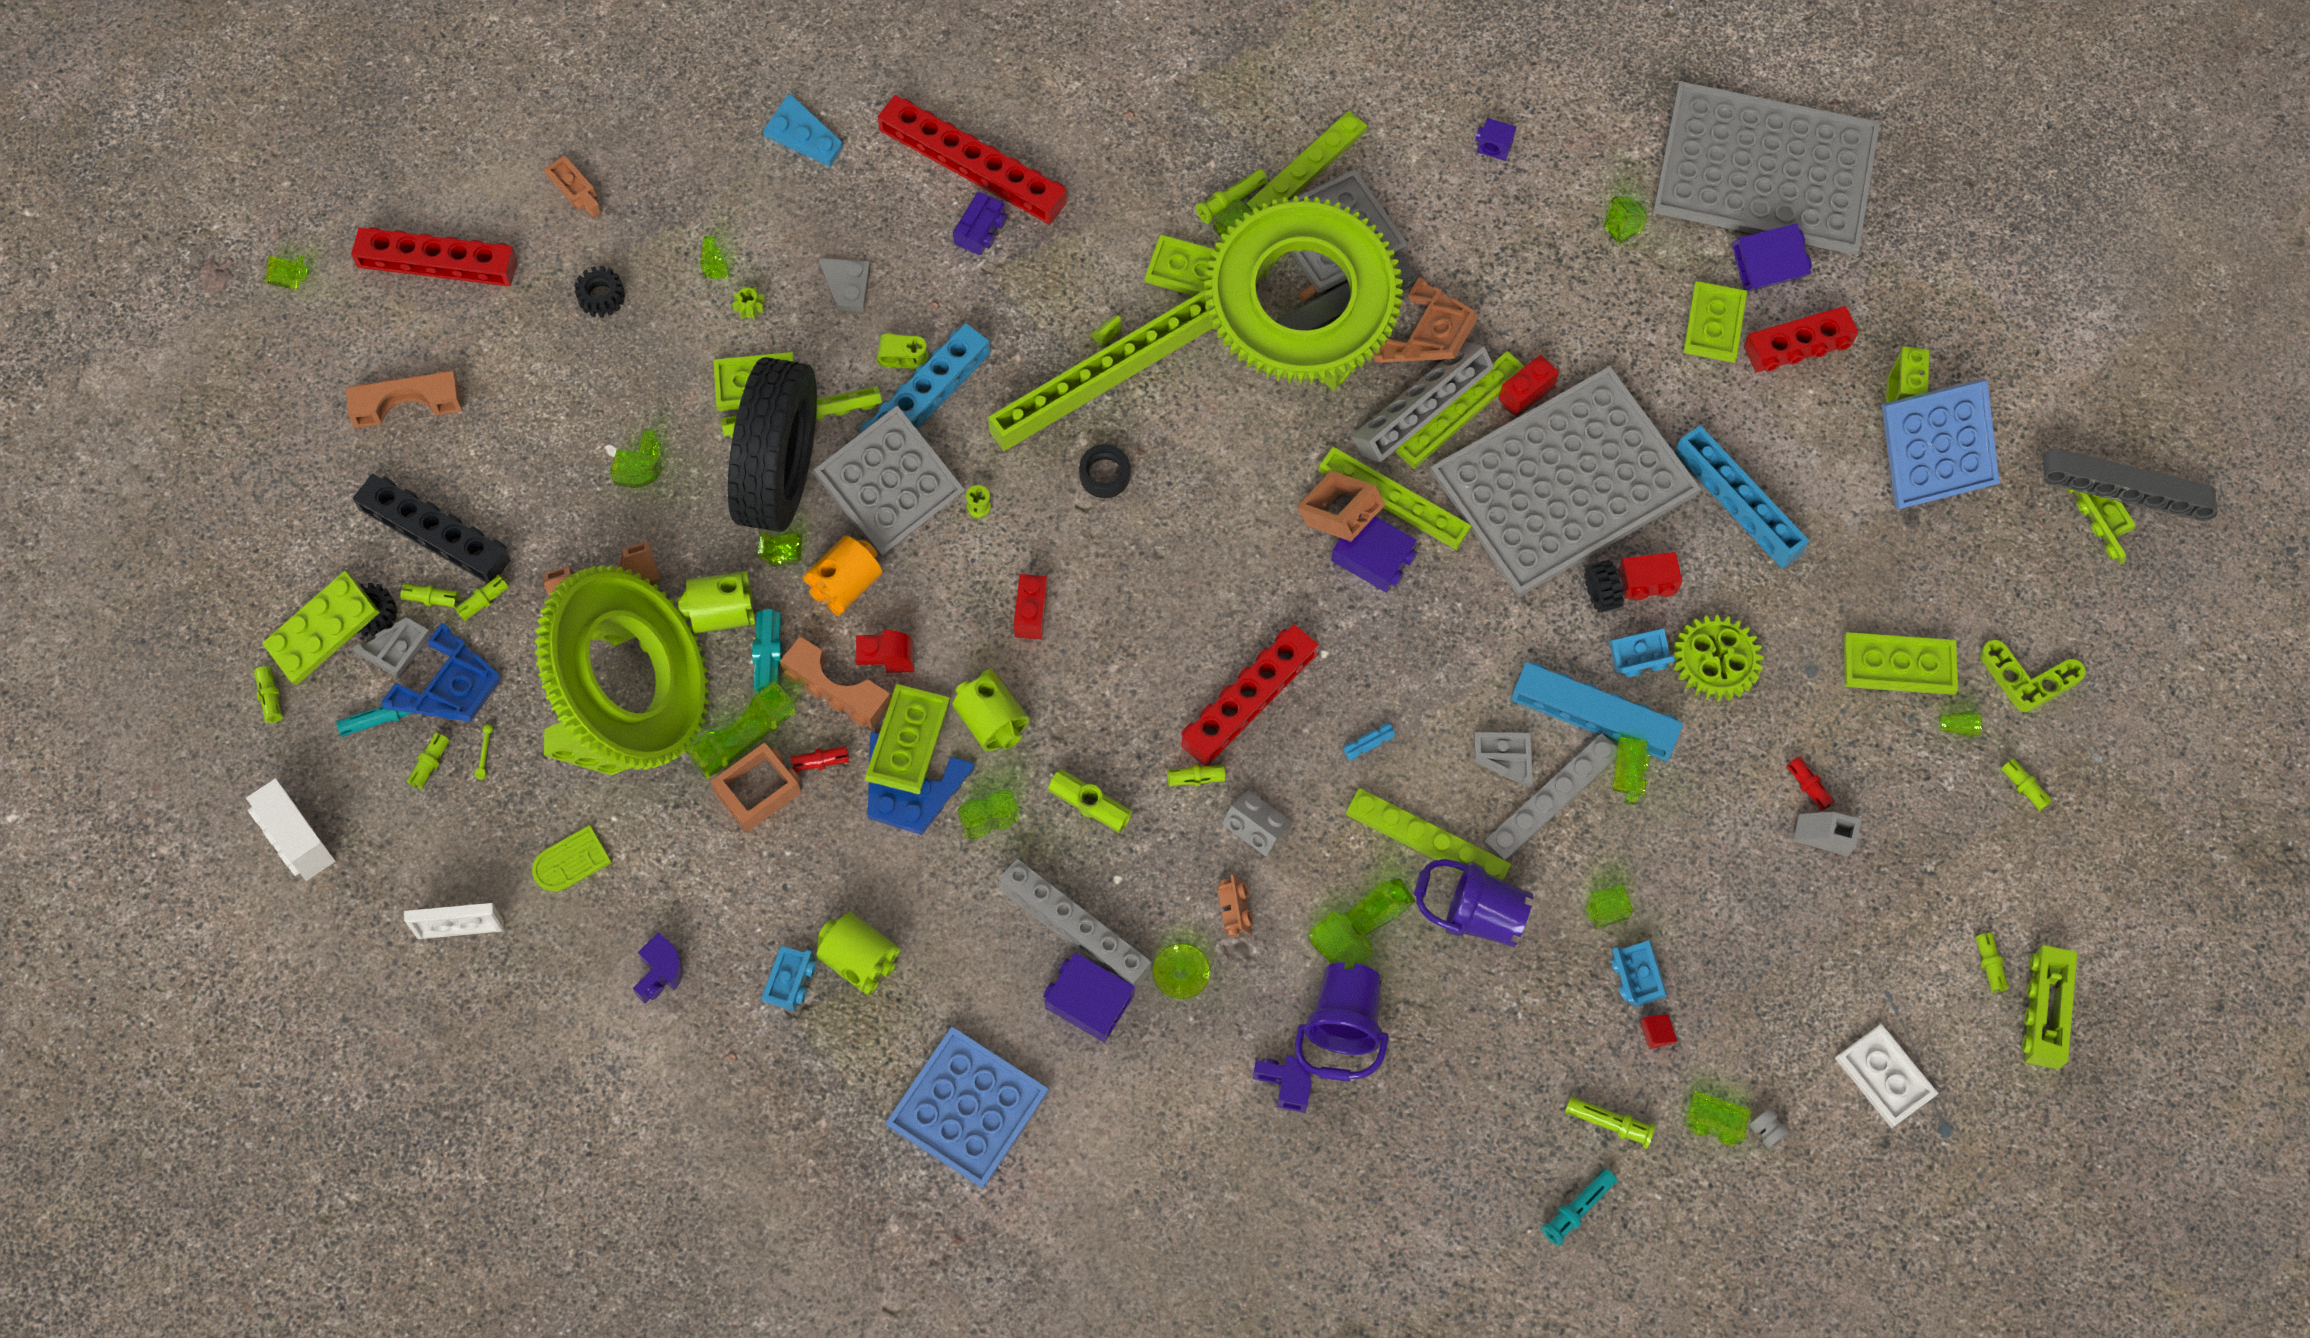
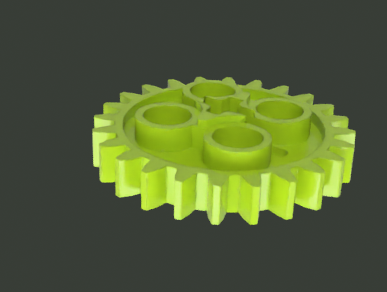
M1706 615L1703 618L1702 624L1699 620L1694 619L1692 627L1686 625L1683 630L1684 633H1679L1677 637L1678 642H1675L1673 650L1676 651L1673 656L1675 661H1677L1673 669L1675 671H1682L1678 680H1688L1686 689L1692 686L1696 687L1694 695L1697 696L1703 691L1705 692V700H1708L1711 694H1713L1717 702L1720 701L1722 695H1725L1727 700L1731 701L1733 692L1740 698L1744 690L1749 692L1753 686L1752 683L1757 682L1759 678L1757 674H1760L1763 669L1759 664L1762 663L1764 656L1758 655L1762 646L1753 645L1757 636H1747L1750 630L1749 627L1743 630L1739 629L1741 621H1737L1732 625L1730 624L1729 616H1727L1724 622H1721L1719 615H1716L1711 622ZM1721 640H1728L1733 646H1726ZM1695 645L1703 646L1706 651L1701 652L1697 650ZM1729 665H1737L1741 671H1735ZM1703 670L1711 671L1714 676H1707Z

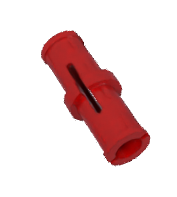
M844 745L827 750L817 748L815 752L791 755L792 769L796 773L818 768L820 771L825 770L826 766L850 763L847 746Z
M1801 756L1795 758L1786 766L1801 785L1800 789L1802 792H1806L1820 811H1824L1835 802L1834 798L1821 784V778L1818 775H1814Z

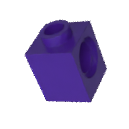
M1487 118L1484 127L1479 126L1475 141L1479 142L1477 152L1506 161L1517 127Z

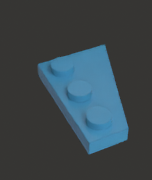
M788 93L763 130L764 137L831 167L843 149L842 142L790 93Z

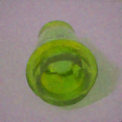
M1967 711L1940 715V731L1970 738L1981 735L1982 714Z

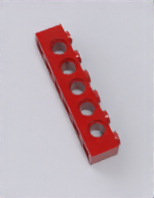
M358 227L351 252L357 268L511 287L517 264V257L513 246L504 243L490 244L479 240L466 241L458 240L454 237H433L425 233L417 235L401 230H395L394 232L385 231L376 227Z
M1295 624L1288 630L1283 629L1275 638V643L1269 649L1265 647L1258 654L1255 664L1251 668L1246 666L1238 675L1239 680L1233 686L1227 685L1221 691L1220 699L1214 705L1208 704L1201 712V718L1195 724L1191 722L1184 728L1181 733V747L1200 764L1208 766L1317 656L1319 644ZM1282 653L1289 654L1292 658L1284 660L1281 659L1279 655ZM1270 672L1273 677L1263 678L1260 674ZM1249 690L1252 691L1255 695L1252 697H1245L1242 695V692ZM1226 709H1232L1236 712V714L1233 716H1227L1223 713V711ZM1213 728L1217 733L1215 735H1208L1204 730Z

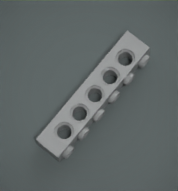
M1464 342L1455 359L1442 360L1351 435L1361 456L1377 462L1383 461L1490 372L1494 365L1485 347Z
M1016 859L999 878V888L1002 893L1090 961L1135 986V991L1151 973L1152 962L1019 859Z

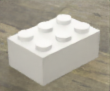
M276 778L246 797L252 806L247 811L263 830L262 832L277 850L278 855L294 876L300 873L308 881L336 862Z

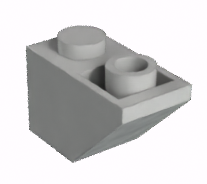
M1837 812L1799 814L1793 841L1849 856L1857 845L1862 819Z

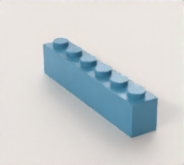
M1525 663L1511 699L1513 702L1600 735L1602 733L1610 740L1667 762L1674 750L1683 723L1672 715H1662L1652 711L1644 704L1628 702L1618 694H1608L1600 691L1595 685L1574 681L1569 675L1564 673L1556 674L1538 663Z

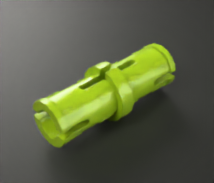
M497 575L480 590L476 588L472 596L454 609L466 622L483 607L488 608L491 605L490 602L505 590H508L509 587Z
M403 583L402 588L406 590H401L400 594L401 600L422 602L425 606L432 607L434 604L455 608L458 607V603H455V601H460L459 591L438 589L435 585L430 584L425 587Z
M268 666L258 667L253 673L258 687L256 696L262 705L264 721L266 723L279 722L283 719L278 699L280 692L275 686L272 668Z
M436 732L433 734L424 752L419 753L417 757L418 762L406 780L408 784L415 788L418 786L417 788L420 790L424 788L433 769H437L440 765L438 761L450 743L447 737L442 734L439 737V733Z
M2015 758L2011 759L2010 763L2007 762L2000 769L2018 787L2016 789L2019 794L2023 793L2039 812L2053 801L2036 783L2037 778L2034 775L2030 776Z
M1195 764L1189 768L1167 769V780L1169 787L1179 785H1194V787H1198L1205 783L1225 782L1224 764L1200 767L1198 764Z
M1987 933L1986 937L1985 934L1976 936L1975 940L1977 941L1982 958L1980 965L1986 971L1991 993H1997L1998 989L2000 992L2008 990L2010 987L2002 967L2004 960L2002 956H1999L1994 934Z

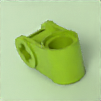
M892 333L882 334L880 336L876 362L885 368L917 370L919 366L925 365L929 361L926 342L919 336H905Z

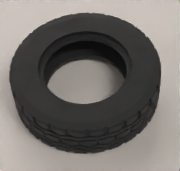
M763 357L757 361L748 377L734 426L728 470V506L730 516L737 525L783 532L790 526L796 514L808 474L816 425L817 385L814 370L808 364Z

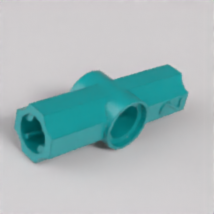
M763 609L757 612L756 640H753L754 692L762 695H772L778 692L779 664L783 658L782 640L780 639L781 613L773 609Z

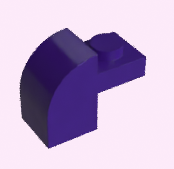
M658 932L638 951L642 962L651 969L633 987L636 996L644 1004L650 999H656L664 990L663 986L665 984L675 991L683 975L682 962L676 949Z
M1287 1055L1285 1066L1279 1065V1062L1273 1059L1256 1060L1252 1079L1281 1085L1277 1107L1306 1113L1311 1089V1078L1309 1072L1299 1064L1298 1059Z

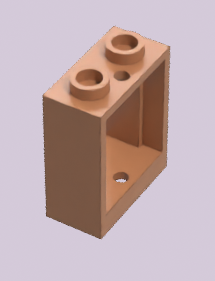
M1330 471L1297 506V509L1307 526L1351 542L1385 506V503L1375 485ZM1341 493L1354 497L1338 515L1325 511Z
M765 742L710 781L713 792L746 833L801 794L798 784L801 780L792 768L787 770L782 764L784 759L775 747L770 749ZM767 759L786 784L747 811L728 785Z

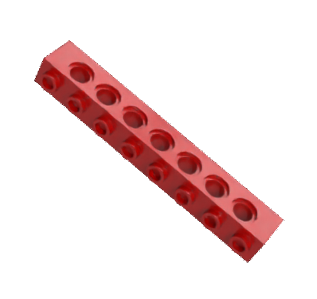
M894 95L878 115L879 131L1051 225L1067 203L1066 188L1061 183L1047 179L1039 171L1027 168L1016 158L1007 157L994 146H987L978 141L974 135L958 130L952 123L938 119L932 112L918 108L908 99H902Z

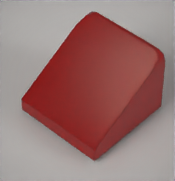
M1668 1014L1642 1018L1640 1024L1649 1050L1678 1042Z

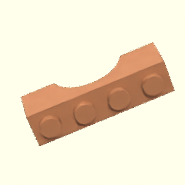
M438 371L435 374L424 376L412 375L405 379H387L380 383H362L346 388L348 415L355 428L382 424L391 408L406 401L424 403L434 412L435 416L462 411L460 387L454 371Z
M648 541L622 549L621 559L616 568L622 567L624 571L630 569L633 575L640 573L641 580L650 579V585L655 584L656 580L660 579ZM569 566L542 574L543 583L549 598V593L555 590V586L561 584L562 580L575 573Z
M799 636L780 660L783 676L792 683L798 681L804 685L806 691L816 698L821 696L826 699L828 705L835 711L841 712L843 710L850 715L851 720L861 727L866 725L873 729L888 710L891 701L890 693L868 679L852 686H842L831 682L823 673L825 662L823 651Z

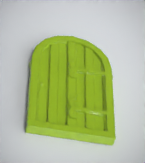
M589 825L541 852L533 862L532 875L540 888L549 892H558L571 887L612 863L603 849L602 843L599 842Z

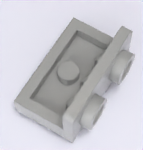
M1248 790L1231 805L1222 824L1261 854L1268 856L1275 843L1290 830L1293 822Z

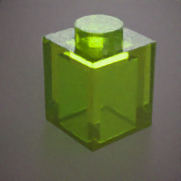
M1623 884L1591 893L1585 905L1587 916L1590 921L1594 920L1596 928L1628 920L1633 912Z

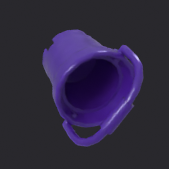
M1448 859L1434 860L1427 864L1419 872L1414 891L1416 903L1421 913L1429 921L1445 928L1446 933L1456 936L1467 934L1502 943L1513 948L1517 943L1511 941L1513 935L1521 937L1532 907L1525 904L1526 897L1533 899V893L1522 890L1486 873L1484 867L1474 862L1466 865ZM1440 866L1464 871L1454 893L1446 921L1433 915L1423 902L1430 879V871Z
M1337 962L1326 967L1315 1010L1309 1015L1306 1024L1298 1026L1295 1040V1055L1299 1064L1309 1073L1319 1075L1322 1079L1350 1082L1351 1079H1361L1373 1074L1382 1065L1386 1055L1389 1035L1382 1032L1378 1025L1380 987L1382 980L1380 981V974L1370 967L1354 963L1353 970L1344 969L1345 962ZM1304 1032L1310 1042L1331 1052L1346 1055H1363L1372 1053L1379 1048V1053L1376 1060L1362 1071L1351 1072L1350 1069L1314 1067L1306 1061L1302 1053Z

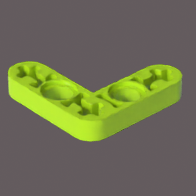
M1999 640L1988 641L1980 652L1982 663L2013 705L2022 712H2030L2072 689L2082 681L2086 674L2085 667L2080 661L2069 659L2031 680L2003 642ZM1997 651L1999 655L1998 657L1995 655L1991 657L1989 652ZM2005 670L2015 672L2017 681L2010 682L2006 680L2003 672ZM2067 670H2074L2077 673L2075 676L2070 675L2064 680L2061 678ZM2051 680L2055 683L2056 690L2047 691L2043 688L2042 681ZM2034 691H2036L2037 694L2031 699V701L2022 700L2021 697L2023 695L2028 696L2032 694Z

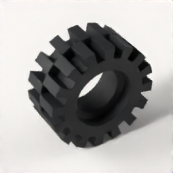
M600 266V271H597L596 267H591L592 272L590 273L586 269L583 271L584 277L579 275L577 278L578 283L575 282L574 291L580 308L586 314L590 312L592 317H595L596 313H598L599 317L603 318L605 312L609 316L613 315L612 309L618 311L620 309L619 304L623 305V297H625L619 275L614 273L611 268H608L606 272L605 266ZM598 286H607L610 289L609 293L604 297L594 298L590 296V292Z
M1605 560L1587 565L1585 568L1586 573H1584V577L1587 580L1585 585L1588 587L1587 593L1591 596L1590 601L1594 603L1595 610L1597 609V612L1602 613L1622 607L1624 603L1623 584L1620 582V574L1617 573V568L1613 566V562Z
M368 583V588H365L364 584H360V587L370 600L380 604V613L359 631L362 636L367 637L368 632H370L371 636L374 637L377 634L376 631L384 630L385 626L388 628L393 626L391 620L396 621L397 618L395 614L397 612L396 603L386 588L383 589L382 585L377 584L375 587L373 583Z

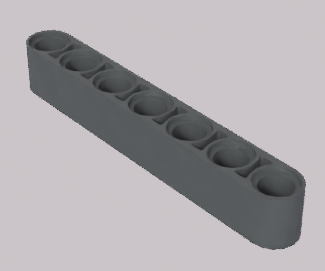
M1401 255L1393 259L1398 260L1396 269H1401V275L1398 279L1403 280L1402 287L1399 289L1404 291L1416 282L1418 275ZM1349 283L1336 288L1275 322L1294 330H1315L1331 324L1341 316L1349 304L1351 298Z
M2061 449L2049 450L2042 456L2044 481L2049 485L2200 521L2211 520L2218 514L2216 491L2210 485Z

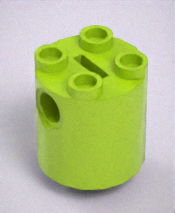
M747 571L686 580V591L681 597H678V607L681 616L687 617L691 621L695 634L756 625L754 609H752L753 594Z
M993 669L984 671L973 682L965 681L956 688L955 691L958 695L952 703L953 708L984 751L990 752L999 748L1007 750L1015 746L1022 739L1021 733L1030 722L1029 716Z
M850 911L840 919H830L823 926L818 935L816 958L860 991L870 996L877 988L878 980L883 975L887 978L895 969L896 963L894 960L899 955L901 948Z

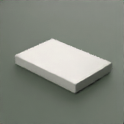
M493 903L404 911V921L418 939L502 932L504 930V920Z
M1882 1023L1835 1057L1837 1062L1891 1128L1939 1094Z

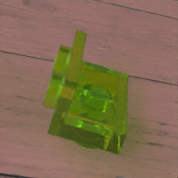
M1620 737L1617 745L1612 789L1613 791L1625 793V804L1636 805L1639 797H1644L1647 780L1643 779L1644 770L1647 771L1650 755L1646 754L1647 741Z
M1695 1090L1692 1094L1683 1126L1689 1127L1691 1133L1706 1137L1709 1134L1718 1137V1141L1724 1145H1741L1746 1138L1745 1131L1752 1110Z

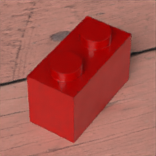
M1540 354L1502 384L1498 400L1517 418L1555 387L1559 371Z
M1676 552L1622 558L1618 568L1620 582L1623 584L1624 599L1643 600L1655 595L1669 597L1678 593L1682 584Z
M1019 574L1014 616L1015 637L1042 640L1048 591L1047 576Z

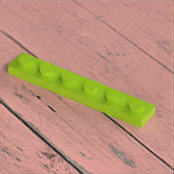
M1348 111L1245 204V211L1252 216V209L1256 207L1261 211L1262 203H1266L1271 207L1274 199L1279 204L1283 203V197H1286L1288 201L1292 200L1294 196L1299 194L1367 132L1368 125Z
M1506 351L1493 363L1494 368L1399 446L1395 453L1413 469L1417 468L1500 395L1502 384L1525 366Z
M878 386L817 398L816 421L823 419L824 415L835 413V415L840 416L850 413L852 409L870 410L877 407V404L882 403ZM737 415L721 418L724 436L730 435V437H733Z
M1335 447L1331 448L1319 465L1318 471L1324 475L1334 471L1375 485L1385 503L1383 509L1456 551L1471 530L1472 525Z
M1361 788L1358 789L1346 811L1347 816L1435 860L1448 859L1466 865L1474 862L1484 867L1486 873L1503 881L1511 867V863ZM1453 868V869L1459 871V872L1462 873V874H1463V872H1464V871L1458 870V869H1456V868Z

